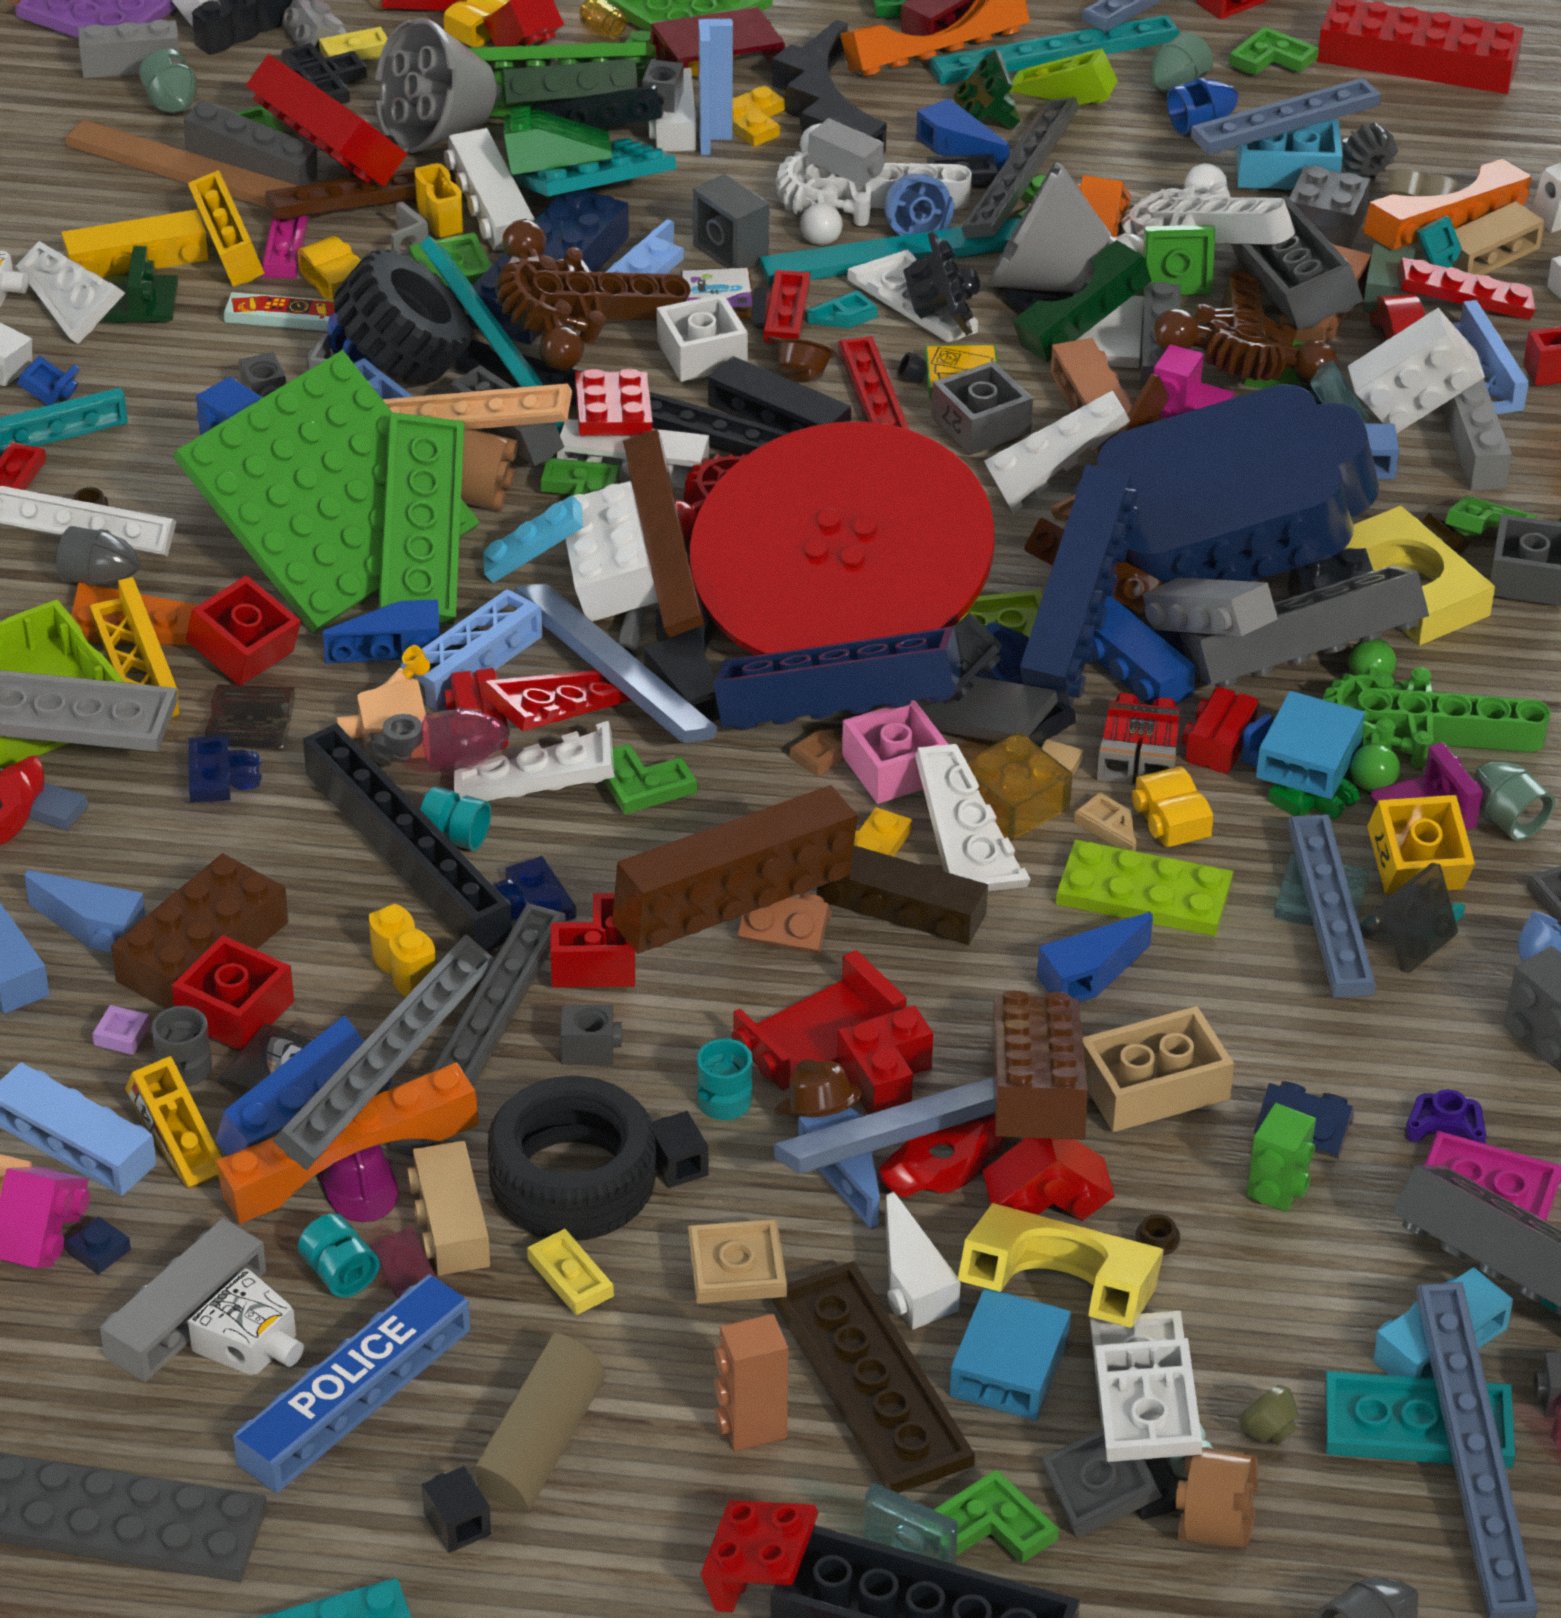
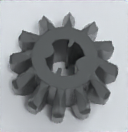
M1375 122L1368 127L1362 124L1358 131H1351V136L1342 140V162L1346 171L1364 178L1370 176L1373 179L1376 178L1377 173L1381 171L1386 172V166L1395 162L1393 156L1398 153L1396 142L1391 132Z

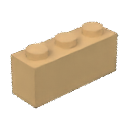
M1515 201L1455 229L1462 249L1457 262L1454 261L1452 268L1481 276L1540 249L1544 220Z
M465 1141L413 1149L414 1167L407 1168V1179L410 1194H419V1200H414L418 1227L426 1225L427 1232L422 1233L425 1258H434L438 1276L490 1267L489 1236Z

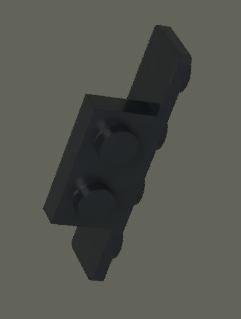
M656 86L534 104L530 108V111L541 110L596 128L623 126L629 123L661 119L664 114Z
M932 231L927 235L933 253L923 259L914 261L910 266L903 269L912 305L920 319L948 305L950 314L967 336L973 333L969 321L973 318V314L964 300L967 297L966 291L958 280L961 277V273L952 260L955 257V253L947 239L940 240L936 233Z

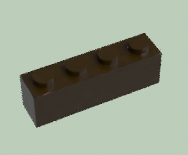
M854 845L850 875L838 881L817 887L816 895L822 897L825 903L969 945L986 915L988 884Z

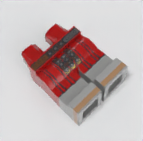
M1119 693L1116 701H1109L1103 740L1099 749L1097 781L1132 785L1137 752H1140L1138 776L1149 774L1146 769L1150 766H1161L1166 770L1175 768L1180 708H1175V701L1173 699L1159 697L1154 700L1153 705L1138 704V698L1134 694ZM1113 761H1120L1125 763L1128 768L1121 772H1115L1108 769L1106 765Z

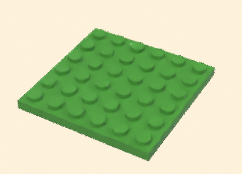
M343 350L180 447L172 456L312 634L379 592L388 419L392 411ZM462 499L459 539L474 530L480 523Z

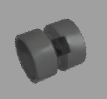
M174 1006L157 1014L152 1021L151 1028L153 1046L155 1048V1061L157 1062L171 1056L186 1087L199 1084L208 1077L212 1069L208 1023L205 1015L198 1009L189 1006Z

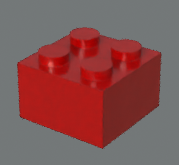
M246 575L192 609L186 641L237 685L242 686L294 652L301 620Z
M222 935L171 985L174 1006H189L198 1009L205 1015L207 1020L209 1037L243 1053L294 1002L291 965L225 935Z

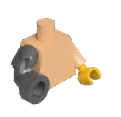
M412 645L404 651L402 661L406 665L404 669L399 668L384 684L375 689L361 692L357 696V715L337 717V724L352 739H363L365 753L376 762L390 767L393 762L405 761L409 758L430 757L428 722L418 679H413L414 674L417 676L425 675L430 670V662L425 657V652L417 645Z

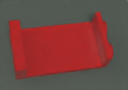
M854 950L843 956L841 981L756 1024L741 1008L733 1012V1031L731 1037L733 1040L740 1041L749 1048L752 1053V1061L758 1066L761 1074L766 1079H771L784 1091L789 1088L790 1077L795 1072L796 1065L802 1060L811 1059L837 1063L838 1029L906 1008L907 997L857 950Z

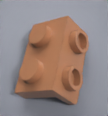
M803 893L800 894L799 898L790 897L768 907L742 915L738 938L740 941L820 955L827 921L830 922L832 912L829 904L825 903L822 897Z

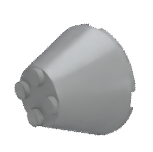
M419 18L402 22L391 33L382 49L375 75V81H380V100H374L376 116L383 135L390 134V136H393L398 143L397 146L405 152H419L449 139V135L463 133L475 127H483L492 112L494 103L501 97V85L495 81L494 73L489 64L432 20Z
M1055 161L1039 186V190L1032 203H1029L992 271L994 274L991 278L989 277L987 284L993 287L1074 294L1081 292L1088 286L1094 276L1091 259L1116 240V238L1111 236V232L1063 165Z

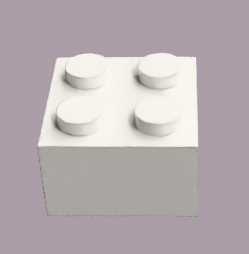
M724 294L657 307V343L680 382L709 376L732 356L748 362V333Z

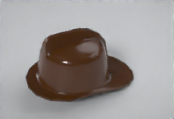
M772 336L766 337L769 341L779 345V369L784 372L785 378L796 383H805L821 378L829 360L837 357L835 350L817 342L802 339H781Z
M804 1059L796 1065L795 1072L790 1077V1097L777 1105L775 1113L812 1118L824 1117L850 1108L859 1101L862 1094L859 1087L850 1083L840 1064L833 1061Z

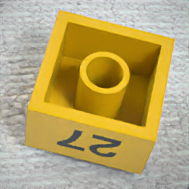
M1457 796L1378 800L1367 828L1385 895L1463 890L1475 866Z

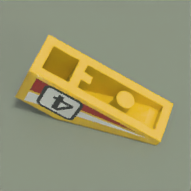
M169 1056L133 1071L125 1090L143 1126L153 1135L154 1142L185 1187L190 1189L217 1177L216 1160L222 1157L172 1057Z

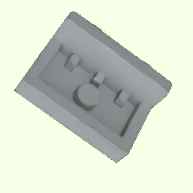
M292 0L290 7L285 10L282 25L297 46L312 43L315 47L320 38L347 33L342 27L343 23L330 11L331 7L321 0Z

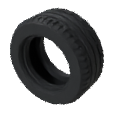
M558 1076L538 1081L523 1088L502 1105L494 1116L488 1131V1167L490 1188L494 1200L511 1221L526 1231L544 1238L566 1229L575 1241L589 1240L605 1236L623 1227L643 1210L645 1204L650 1200L655 1185V1136L649 1114L632 1095L617 1085L598 1078ZM571 1142L597 1145L615 1156L608 1164L590 1172L562 1174L543 1170L529 1160L540 1150L555 1144Z

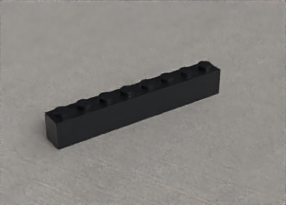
M337 723L303 738L307 776L460 938L467 934L486 952L504 944L512 930L511 904Z

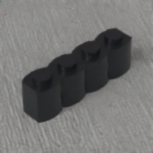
M292 0L206 1L192 11L195 46L208 55L217 54L231 48L234 43H242L255 38L260 32L274 30L282 26L284 12L290 7Z

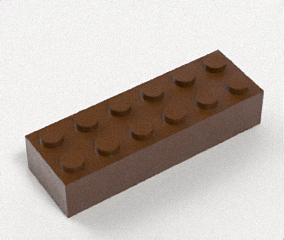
M829 785L618 861L612 923L636 953L639 954L655 947H661L666 943L690 934H696L725 921L733 920L749 912L768 907L792 896L803 894L827 883L838 881L850 875L858 815L833 786Z
M1006 991L1003 995H994L992 1064L995 1136L1085 1140L1088 1088L1079 998H1071L1069 994L1063 992H1051L1046 994V997L1028 996L1023 991Z

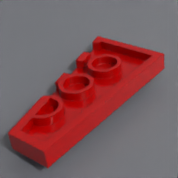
M597 670L485 681L482 694L522 732L631 701L629 697Z

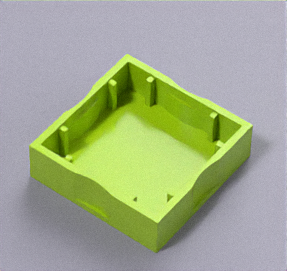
M58 599L13 615L0 622V670L126 683L104 655L88 643L81 627ZM0 736V768L5 769L29 756H39L69 743Z

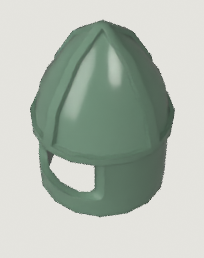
M1183 32L1169 43L1159 47L1152 61L1150 83L1161 91L1168 93V90L1172 87L1193 82V80L1207 75L1213 67V55L1206 41L1192 32Z
M161 49L149 54L141 63L139 78L146 89L150 102L160 111L170 113L188 112L197 93V79L193 70L188 67L182 54L174 49ZM171 57L180 59L182 64H173Z
M1491 762L1477 767L1474 781L1479 783L1483 792L1480 810L1489 822H1494L1514 841H1522L1531 837L1546 824L1553 813L1555 797L1534 779L1529 770L1510 762ZM1540 798L1543 801V809L1531 824L1521 825L1517 821L1521 812L1534 800Z

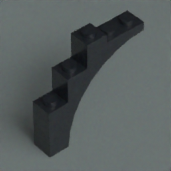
M837 19L802 48L790 44L773 58L771 63V71L773 72L772 86L786 91L787 114L800 118L802 135L811 125L823 123L830 118L884 142L883 153L886 151L887 123L866 114L851 104L837 90L829 76L835 63L845 54L840 34L848 32V23Z
M700 601L705 624L668 637L664 629L660 608L656 609V639L658 643L644 647V666L711 722L719 720L720 714L713 684L715 676L711 672L706 658L709 642L718 627L706 613Z

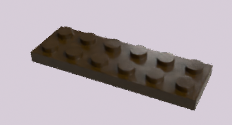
M854 1261L788 1283L787 1297L772 1298L774 1305L890 1497L974 1466L975 1453Z

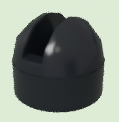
M966 268L959 270L961 277L958 280L966 291L967 297L965 299H971L973 294L976 295L980 291V280L978 273L974 269Z
M907 352L899 364L897 377L911 383L921 381L927 372L925 361L920 356Z

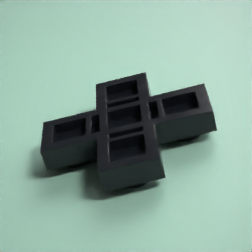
M312 43L281 50L282 62L287 67L341 104L350 102L349 89L345 84H351L356 80L367 78V66L355 51L323 58Z

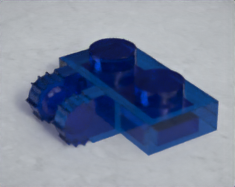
M228 735L189 738L190 802L231 800L230 785L238 790H247V788L252 789L259 786L262 780V773L259 771L262 759L258 751L255 752L249 749L247 751L244 749L230 750Z
M543 856L505 867L506 879L493 884L511 904V920L519 918L527 903L565 913L566 921L576 918V905Z

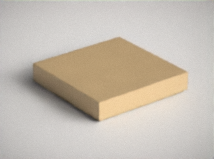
M777 1219L688 1226L697 1304L787 1297V1283Z

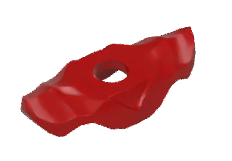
M37 755L29 756L0 771V802L2 804L0 810V845L10 841L24 827L29 818L33 802L44 789V769Z
M993 1113L907 1140L881 1165L876 1178L892 1192H895L896 1195L907 1198L925 1189L938 1193H950L965 1186L977 1175L984 1162L990 1156L998 1154L1003 1145L1004 1137L995 1136V1114ZM939 1144H943L951 1148L953 1155L940 1159L934 1157L929 1150Z

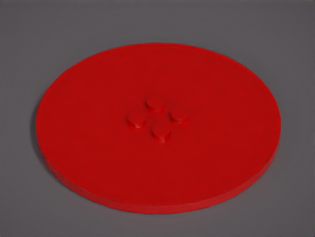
M857 421L827 423L793 431L758 447L743 457L722 476L706 497L693 526L690 541L691 571L698 597L711 620L729 639L754 655L953 627L972 607L988 579L995 550L994 521L990 503L978 478L955 453L942 444L920 433L890 424Z

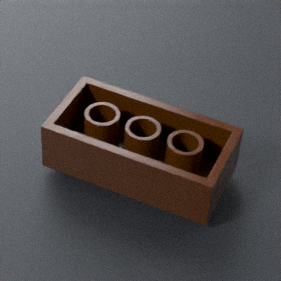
M222 853L111 945L116 982L164 1009L174 1007L171 985L222 935L257 950L289 922L285 886Z

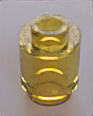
M585 0L581 5L580 21L604 38L616 39L625 31L627 18L622 10L608 1Z

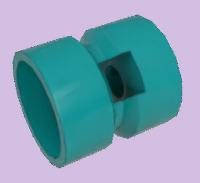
M432 787L426 794L420 808L455 846L473 852L482 845L490 826L491 805L488 801L469 795L463 796L460 799L458 793L442 787Z
M729 1038L715 1039L702 1046L697 1054V1104L700 1110L710 1118L732 1120L744 1115L752 1104V1053L740 1041Z
M330 1213L319 1217L303 1231L299 1238L297 1246L299 1255L318 1274L319 1279L336 1297L347 1298L363 1291L374 1280L379 1271V1257L359 1237L358 1232L341 1214Z

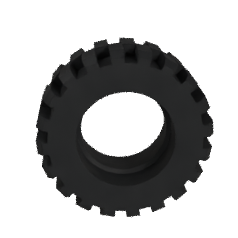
M381 249L366 254L339 285L334 294V312L337 313V321L340 326L344 327L345 335L348 339L352 340L357 345V349L363 355L366 354L378 368L382 367L387 370L389 375L393 377L399 376L408 383L427 384L439 380L470 345L472 338L471 319L465 313V308L455 297L450 287H447L441 281L442 278L436 273L430 272L427 266L419 261L415 262L411 256L404 253L398 254L395 250Z

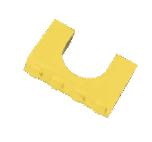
M1401 505L1353 525L1352 539L1343 550L1348 548H1366L1374 571L1396 565L1418 571L1433 580V582L1422 586L1429 616L1418 619L1416 627L1402 630L1417 645L1425 644L1491 615L1495 586Z
M992 1203L965 1239L958 1281L1001 1292L1011 1277L1022 1270L1050 1269L1069 1273L1086 1280L1094 1286L1088 1313L1089 1317L1132 1328L1156 1290L1164 1249Z

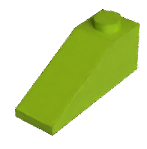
M1103 48L1019 70L1012 80L1013 87L1010 92L1049 100L1074 97L1077 98L1078 105L1091 102L1093 104H1100L1110 98L1111 92L1118 83V80Z

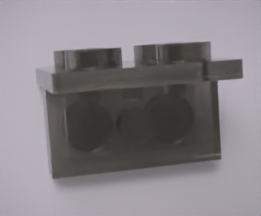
M1429 864L1385 899L1383 904L1375 908L1371 915L1359 923L1363 939L1394 945L1402 972L1410 973L1458 933L1440 864Z

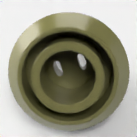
M1277 1385L1266 1392L1239 1416L1240 1429L1262 1443L1272 1439L1276 1445L1280 1444L1298 1429L1293 1420L1299 1416V1412L1291 1390L1288 1387Z

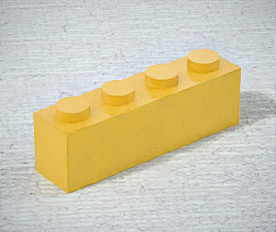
M215 171L188 182L196 205L232 286L235 287L242 283H249L256 277L264 275V270L220 171Z
M197 209L61 232L64 256L101 278H106L110 275L129 274L133 246H147L148 259L155 261V269L208 260L206 231Z

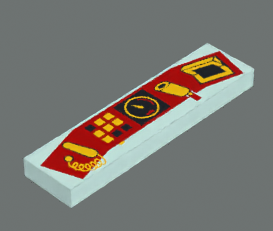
M231 292L224 310V320L226 323L328 331V319L330 315L335 313L334 301Z

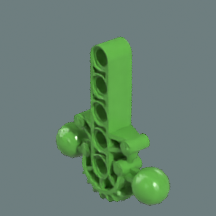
M1381 639L1368 642L1359 641L1354 644L1347 659L1351 674L1344 673L1341 680H1333L1332 685L1326 689V693L1323 695V700L1365 712L1362 740L1353 755L1349 769L1353 782L1360 789L1370 793L1375 789L1393 785L1399 776L1400 764L1396 754L1392 751V746L1398 747L1401 752L1409 754L1410 764L1419 769L1426 768L1429 746L1441 742L1446 746L1535 752L1540 750L1545 744L1551 715L1550 708L1545 703L1533 699L1432 692L1431 673L1428 669L1422 667L1412 670L1410 680L1400 681L1398 685H1394L1392 674L1397 664L1396 655L1393 648Z

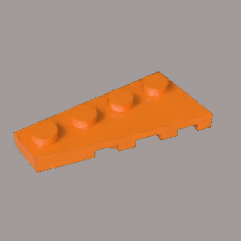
M78 582L71 616L81 627L88 643H102L90 613V605L119 598V590L95 585L92 587ZM140 594L160 645H190L186 641L191 611L199 604ZM122 611L102 616L104 621L119 626L125 618ZM122 638L117 642V644H134Z

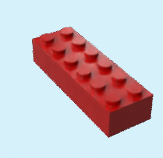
M1331 0L1320 29L1317 62L1508 94L1519 62L1524 27L1514 26L1507 22L1493 23L1482 21L1476 17L1463 18L1451 16L1445 12L1421 11L1414 7L1390 6L1379 1Z
M269 53L245 85L255 93L252 100L368 184L374 179L384 187L407 156L404 150L364 119Z

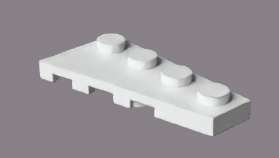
M1112 390L1009 448L1000 451L984 462L1014 514L1023 507L1021 501L1033 491L1038 495L1049 486L1047 481L1062 468L1067 472L1078 463L1077 459L1086 449H1096L1129 423L1130 420Z

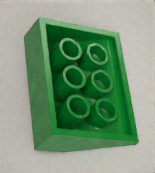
M530 106L510 109L511 114H507L504 117V137L511 175L612 158L609 131L541 110L530 111Z

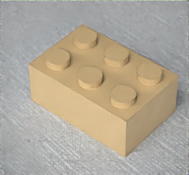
M1198 1006L1083 1037L1088 1092L1112 1132L1230 1099L1234 1062Z

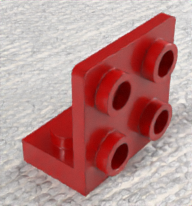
M728 1500L700 1573L716 1612L733 1613L739 1596L746 1591L748 1583L793 1584L818 1517V1511L814 1504Z

